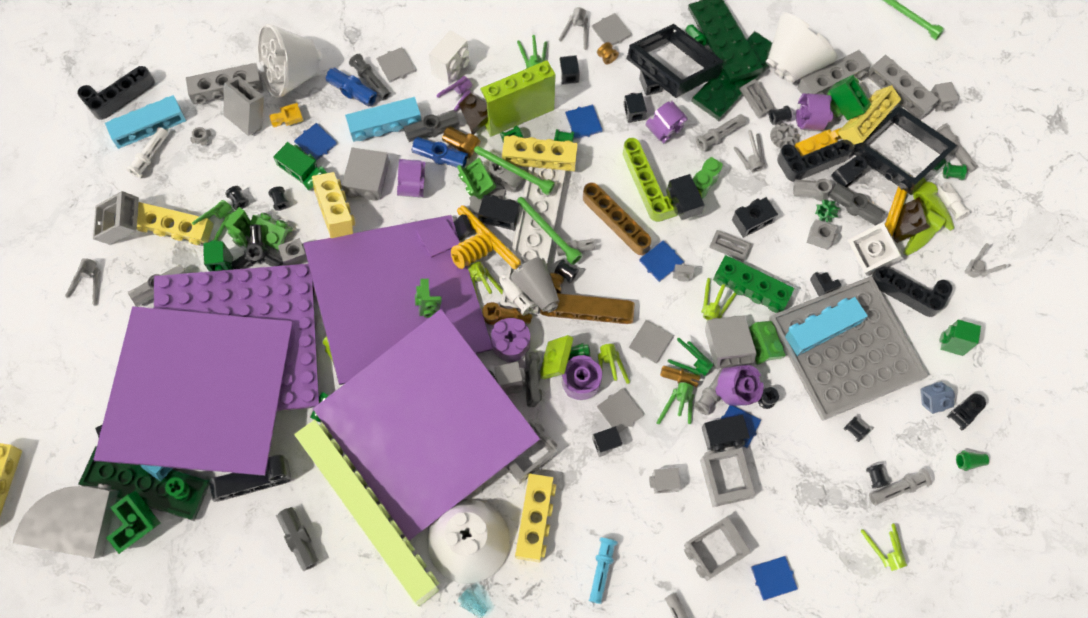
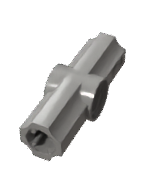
M180 264L161 275L185 274L186 272ZM160 274L151 275L147 282L128 291V295L136 307L154 298V276H160Z

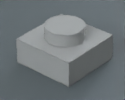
M675 264L673 279L682 282L692 280L694 266Z

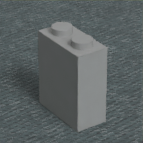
M239 76L225 82L223 115L248 136L262 129L264 96Z
M352 147L341 185L345 194L349 197L358 196L368 200H380L390 162L388 153Z
M745 316L707 320L705 334L715 369L754 364L756 350Z

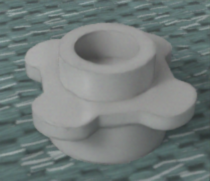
M197 127L192 131L190 140L192 143H200L202 146L207 145L211 131L205 130L203 127Z

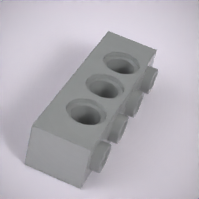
M857 50L802 78L797 89L801 94L827 95L836 82L851 75H854L859 80L864 79L868 75L871 64L861 51Z
M886 54L872 65L867 77L881 89L892 85L901 98L899 104L919 120L928 114L939 100Z
M251 63L185 77L188 96L193 105L221 100L224 98V83L237 76L241 77L255 90H264L260 70L257 63Z

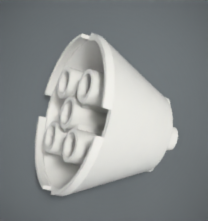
M783 13L779 19L768 59L765 62L775 69L774 73L779 78L784 76L789 83L793 84L795 81L834 63L838 56L830 43L820 33L815 35L808 29L809 24L792 14Z
M266 24V26L261 27L257 44L258 61H262L264 72H261V76L268 92L273 97H282L313 76L319 75V61H321L322 57L320 50L316 49L313 40L272 24Z
M461 500L431 524L427 537L428 553L436 569L446 578L465 584L477 583L494 575L505 562L510 547L509 530L502 515L491 505L478 500ZM467 535L472 536L471 538L467 537L466 540H463V538Z

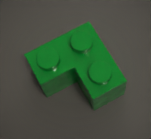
M134 491L110 507L123 525L106 538L117 553L120 554L161 524V522L137 491Z

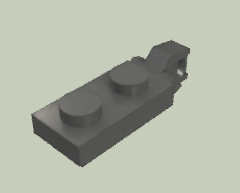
M538 352L525 353L526 368L524 373L528 407H535L542 399V391L539 389L541 374L537 368V364L540 362Z

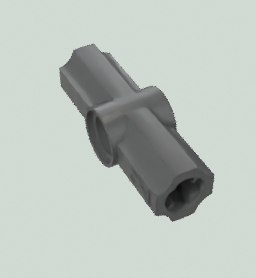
M451 110L437 116L429 114L422 121L404 126L403 128L407 140L412 142L417 137H436L446 128H453L460 124L456 111Z
M839 183L836 184L828 196L846 207L850 215H859L875 226L885 214V211L870 203L864 194L854 193Z
M293 507L280 511L276 517L285 534L284 539L291 552H294L302 571L312 569L320 561L310 543L312 541L307 530L301 525Z

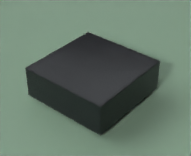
M461 214L454 221L458 238L463 240L472 231L468 217Z

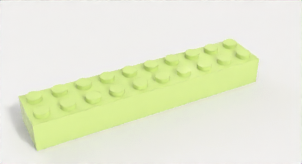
M313 420L294 435L414 603L421 606L439 592L436 586L440 583L431 571L425 572L424 569L427 566L418 554L415 556L412 554L415 550L406 537L403 539L400 537L403 533L394 520L388 521L391 516L381 503L379 505L376 504L379 500L370 487L364 488L367 483L358 471L353 472L356 468L346 454L341 456L344 454L343 450L324 424L321 423L319 425L316 420Z

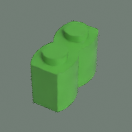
M713 157L708 158L704 162L701 171L697 172L693 177L697 189L702 194V199L708 194L710 187L717 182L723 163Z

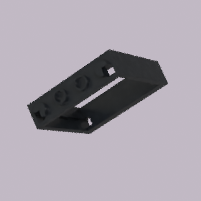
M674 23L630 44L626 58L675 98L719 76L724 62ZM671 42L701 65L703 69L681 79L651 56L649 52Z
M898 105L863 142L856 144L853 154L865 158L867 164L873 170L878 171L887 180L899 186L901 190L912 195L954 156L958 145ZM892 123H895L940 154L915 178L868 146Z

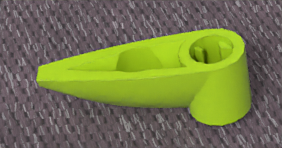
M926 181L914 192L913 199L920 197L923 200L925 210L930 209L945 218L943 226L950 231L953 230L955 227L946 206L937 195L938 189L936 185Z
M930 209L926 210L930 227L911 236L902 254L908 256L925 246L935 233L941 229L945 218Z

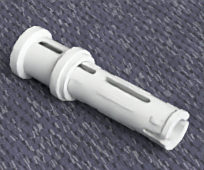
M158 127L142 152L135 155V160L130 166L126 167V170L131 175L141 178L146 166L151 164L150 159L169 133L165 129Z

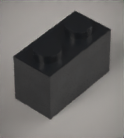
M691 174L669 180L666 193L668 198L672 199L676 215L680 216L681 221L702 214L705 204Z
M484 195L478 219L482 223L514 231L520 212V203L511 199H500L495 195Z
M743 415L705 422L702 426L708 450L714 449L718 452L730 445L735 446V448L741 447L750 438Z

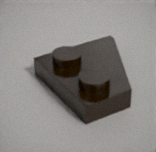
M470 93L459 103L462 114L471 133L474 135L488 122L487 102Z
M920 197L903 205L893 236L896 243L930 227L924 203Z

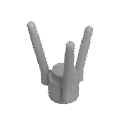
M574 8L573 14L570 15L569 21L558 40L562 41L571 23H573V26L583 24L584 50H586L588 19L586 18L587 11L584 8Z
M749 130L748 133L754 154L748 157V162L737 147H734V150L744 163L746 170L750 169L754 173L763 170L765 162L763 160L759 133L756 134V147L752 130Z
M986 243L977 257L970 260L964 272L972 278H976L979 275L985 277L987 274L1006 268V264L985 270V264L980 259L989 246Z
M88 258L81 259L78 270L65 294L66 298L71 294L80 276L90 278L93 275L92 304L93 306L97 304V285L100 269L96 268L97 263Z

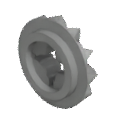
M783 122L782 124H776L772 128L770 138L775 146L782 148L786 144L795 146L799 140L797 128H793L791 124L787 125ZM785 132H788V135L786 136V138H784V140H782L783 134H784Z

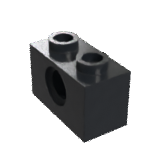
M767 197L761 200L758 198L752 201L749 206H741L736 209L732 222L744 238L774 223L778 213ZM750 214L756 215L757 218L752 217Z

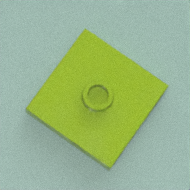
M566 335L548 341L540 369L541 379L565 374L573 337Z

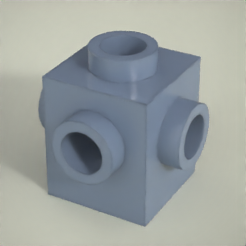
M942 381L920 388L922 406L932 414L954 407L955 393L951 387H948Z

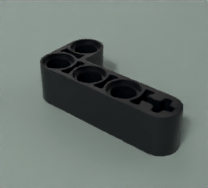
M138 66L99 93L90 85H83L78 89L77 94L90 112L97 119L103 120L154 85L155 80L147 67Z
M844 139L800 156L793 145L786 144L781 148L777 162L786 178L794 182L795 179L802 180L847 161L854 146L851 141Z
M886 266L876 269L872 274L880 291L927 317L935 316L945 306L953 290L951 283L947 280H939L928 290Z
M274 455L268 457L266 475L229 473L210 479L212 501H224L286 484L292 481L288 460L283 455Z

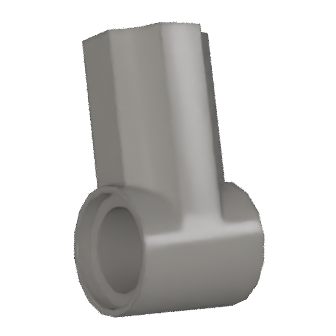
M821 178L818 181L795 179L793 194L799 197H813L817 201L826 200L831 192L832 183L826 178Z

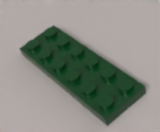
M699 0L688 4V10L701 33L706 36V42L712 53L724 61L721 69L729 83L762 73L763 67L724 0Z
M756 31L747 38V41L763 67L762 73L729 83L721 69L719 76L709 80L692 98V103L718 121L743 96L740 88L754 79L758 80L769 67L765 61L768 59L772 42Z
M95 446L78 485L98 487V484L111 485V489L118 490L117 497L121 499L137 491L148 507L195 521L210 485L208 480L171 470L162 481H159L138 464L95 461L94 456L97 448ZM177 477L188 483L191 489L188 497L179 500L169 495L165 489L168 480Z

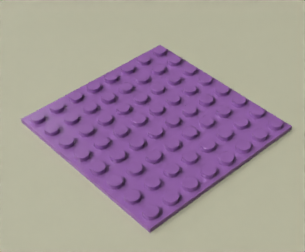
M452 215L303 243L339 385L348 382L429 319L419 316V306H415L416 286L420 285V279H429L430 297L441 296L440 309L444 311L475 354L493 350L468 267L465 266L463 269L457 268L451 257V249L431 258L427 249L422 246V241L417 234L418 230L446 219L450 227L455 230V235L458 238Z
M308 264L154 276V308L292 321L293 325L277 411L313 408L319 404L313 282Z
M132 306L94 460L266 475L293 322Z
M442 309L313 408L314 412L408 541L540 440L539 436Z

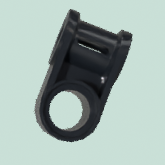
M856 156L836 169L831 174V177L836 183L847 188L862 175L863 171L867 168V161L861 156Z
M972 394L956 406L946 417L955 421L960 426L959 429L963 431L986 407V400L980 394ZM971 401L975 402L977 408L971 405Z

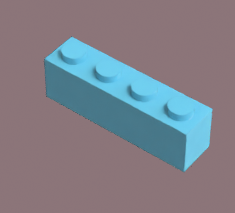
M172 95L118 118H113L105 122L111 140L120 149L154 135L158 127L166 130L186 122V119L175 96Z
M415 97L345 115L353 142L363 141L374 136L379 137L389 132H398L404 129V126L422 121Z
M855 297L850 300L845 298L837 303L838 306L834 308L829 306L821 311L820 315H811L805 319V323L801 325L796 323L789 327L785 338L795 354L799 356L863 323L868 315Z

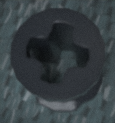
M788 105L781 109L769 110V120L772 125L785 120L791 121L792 112Z
M232 186L225 192L226 197L232 201L235 210L238 207L244 209L249 203V200L241 193L240 186Z
M281 186L274 187L268 191L276 211L284 210L290 206L289 201L286 200L284 195L285 189Z
M563 259L555 268L554 273L560 274L567 279L568 283H571L577 276L579 269H574Z
M773 387L765 388L762 397L758 401L759 406L763 409L772 408L779 400L778 391Z
M854 416L843 429L851 432L857 438L856 441L860 442L871 429L864 427L857 420L858 418Z
M883 464L866 468V472L869 473L872 481V489L890 484L886 480Z

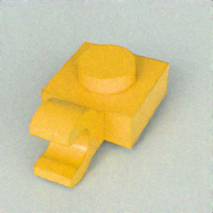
M297 103L281 107L280 113L269 115L273 127H278L283 122L288 126L303 121Z

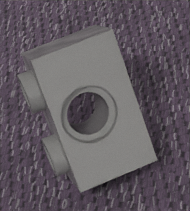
M518 362L494 367L495 379L507 395L523 392L526 378L523 367L519 368Z

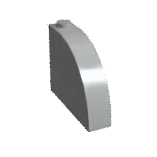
M98 484V487L72 486L53 491L38 500L26 512L16 529L12 543L93 559L103 557L107 541L106 537L108 536L113 511L110 507L116 503L118 490L111 489V485Z

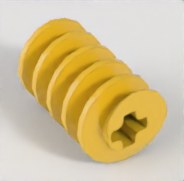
M478 233L452 247V260L457 268L463 269L465 266L476 262V260L487 256L488 252H492V243L485 234Z

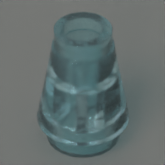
M469 588L457 599L460 607L479 618H482L488 611V608L474 590L471 591Z

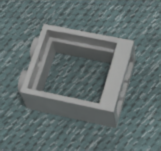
M121 191L95 205L93 240L110 245L136 232L139 197Z
M532 419L528 423L539 436V441L547 449L548 453L524 472L514 460L505 466L519 484L529 477V473L533 474L557 454L556 447L558 445L551 437L547 438L543 433L545 430L539 422L535 423Z
M735 446L723 449L724 452L716 453L715 450L708 451L700 459L712 507L749 500L755 496L742 448L736 449ZM736 457L745 489L718 494L710 462Z
M728 516L684 544V553L689 560L693 559L697 566L695 568L696 572L702 579L705 578L706 581L751 553ZM721 529L737 553V556L709 572L693 545Z

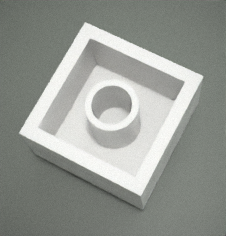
M452 30L448 31L429 53L432 75L448 85L458 77L459 72L468 65L470 60L467 39Z
M883 222L848 240L867 276L872 275L880 267H888L903 259Z

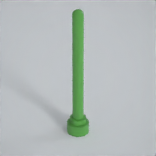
M883 0L928 30L930 37L934 40H937L943 33L945 28L940 25H932L896 0Z
M479 146L474 148V152L539 186L542 193L549 195L553 190L555 182L550 179L542 180Z
M523 197L517 199L520 206L566 253L567 261L571 265L576 264L583 254L578 249L571 248Z

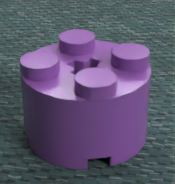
M803 93L798 100V104H801L800 110L796 109L797 126L803 130H824L827 123L831 122L833 118V112L830 111L831 96Z
M671 100V102L668 101L654 112L653 120L649 118L645 125L664 144L671 138L673 132L678 133L684 128L683 124L688 118Z
M399 159L397 196L423 197L425 161Z
M506 318L495 323L491 333L493 352L505 362L521 360L530 349V332L525 322L520 319Z
M580 355L570 359L567 363L565 374L562 375V386L568 397L586 400L595 396L602 380L600 365L589 356Z
M751 365L725 367L719 375L718 385L715 389L716 394L726 404L731 406L752 405L758 402L763 394L764 385L763 382H760L759 378L761 374Z

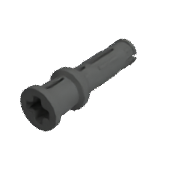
M361 54L352 56L349 60V65L357 70L359 77L364 78L382 100L389 98L391 92L387 90L372 72L371 65L363 60Z

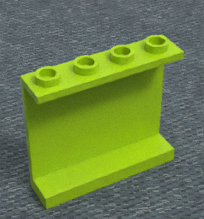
M548 60L480 88L487 101L488 122L484 126L490 137L554 110L556 74Z

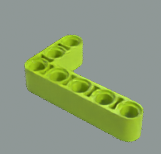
M636 138L626 139L622 154L651 220L660 222L679 216L674 211L672 199H669L668 196H663L640 142Z

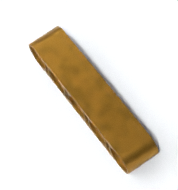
M587 183L583 189L584 203L637 255H645L649 252L652 241L649 234L596 183ZM600 205H606L607 208H602ZM618 217L620 220L616 221L613 218ZM625 230H632L633 233H627ZM639 242H643V243H645L646 245H645V246H641V245H639L638 243H639Z
M557 293L559 303L554 311L548 313V311L543 312L540 309V314L548 317L631 324L634 320L635 303L629 300Z

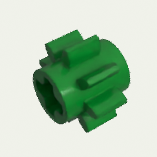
M822 200V204L816 205L815 214L820 217V221L832 222V218H838L837 213L840 208L835 205L836 201Z

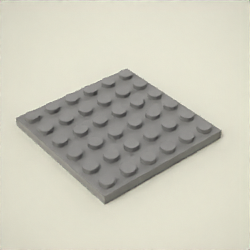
M872 276L769 317L822 421L928 377ZM855 297L868 315L863 323L799 356L795 354L785 338L789 327L796 323H799V325L805 323V319L811 315H820L821 311L829 306L832 308L838 306L837 303L845 298L850 300Z

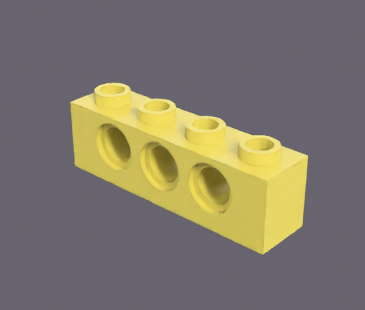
M891 85L874 92L869 98L872 105L864 114L850 119L839 130L838 133L843 140H849L853 145L863 142L901 100L893 86Z
M514 135L504 136L502 159L515 166L575 171L578 143L571 141L561 142L552 139L541 140L534 137L521 138Z
M334 172L312 176L314 192L330 238L353 234L352 226H355V219L353 214H349L351 213L348 202L345 203L346 196L344 190H342L340 179H336Z
M138 202L137 230L147 233L149 230L153 231V234L165 237V235H169L174 240L182 241L186 239L189 240V243L200 246V243H208L214 223L208 218H204L193 225L192 222L199 216ZM157 218L156 222L152 224V220ZM174 222V226L169 228V225ZM190 226H192L191 231H190V232H186V231H187V228L190 227Z
M0 443V516L22 454V450Z
M529 473L515 559L540 563V558H545L547 545H543L544 537H548L550 524H546L547 516H552L553 504L549 503L550 497L555 496L556 491L553 477ZM541 493L546 499L539 503L535 501L534 496ZM535 513L542 516V520L539 523L532 522L530 518ZM530 534H536L539 537V541L531 544L527 541V537Z

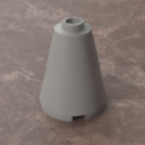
M536 257L521 265L523 267L522 270L518 272L516 269L512 273V281L543 312L548 311L549 313L554 311L558 307L559 298L546 261L543 257L542 259Z

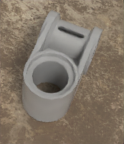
M492 161L489 164V173L494 182L507 191L514 192L523 178L501 166L499 168V165Z

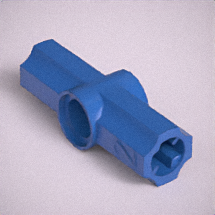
M330 68L327 72L326 82L340 89L341 93L347 98H355L368 107L375 103L377 93L363 85L356 76H348L336 68Z
M419 137L415 138L411 149L412 153L432 159L438 165L447 164L456 168L461 165L465 168L468 159L467 153L449 148L443 142L434 143Z

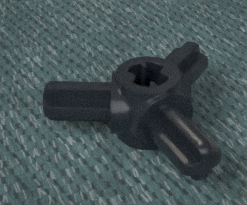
M253 224L250 225L251 243H248L244 254L231 263L234 269H243L250 263L254 265L257 262L260 264L266 263L270 266H282L283 259L269 253L270 249L266 248L265 243H262L261 225ZM255 249H259L257 251L260 252L259 256H255L257 254L254 253Z

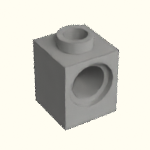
M952 82L935 84L931 90L939 99L934 106L936 112L952 110L959 100Z
M815 219L810 228L806 243L828 250L830 245H834L838 234L835 231L837 226Z
M300 238L278 245L285 265H297L308 262L304 245ZM299 251L298 254L292 255L293 252Z
M679 468L655 469L652 476H649L650 488H654V494L679 492L681 489Z

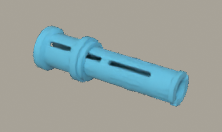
M608 538L599 539L601 544L599 553L595 557L597 567L588 601L602 604L609 566L614 562L612 558L614 547L618 543Z

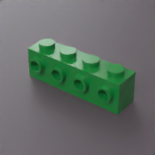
M727 255L724 256L713 278V281L719 286L725 284V287L733 290L737 295H744L750 298L752 302L762 304L775 313L785 309L795 289Z

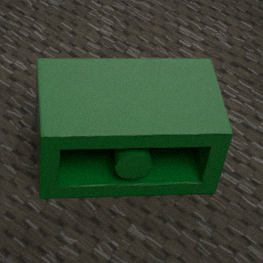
M854 75L836 82L829 90L831 98L836 102L841 114L844 115L847 121L864 114L872 105Z
M288 141L273 156L279 168L301 183L317 167V161L312 155H306L298 145H292Z
M212 240L208 243H203L204 265L209 272L233 270L231 264L233 256L223 241Z
M958 319L952 325H949L945 332L941 333L939 339L941 343L940 350L964 356L978 345L981 326Z

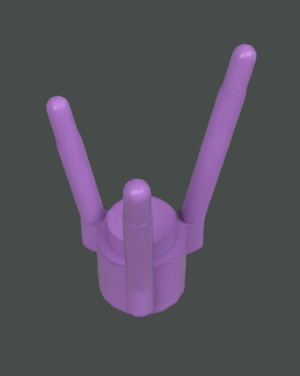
M463 76L457 82L439 92L436 97L439 98L453 89L458 94H464L454 108V111L457 112L460 108L459 103L471 93L469 89L472 88V83L466 76Z

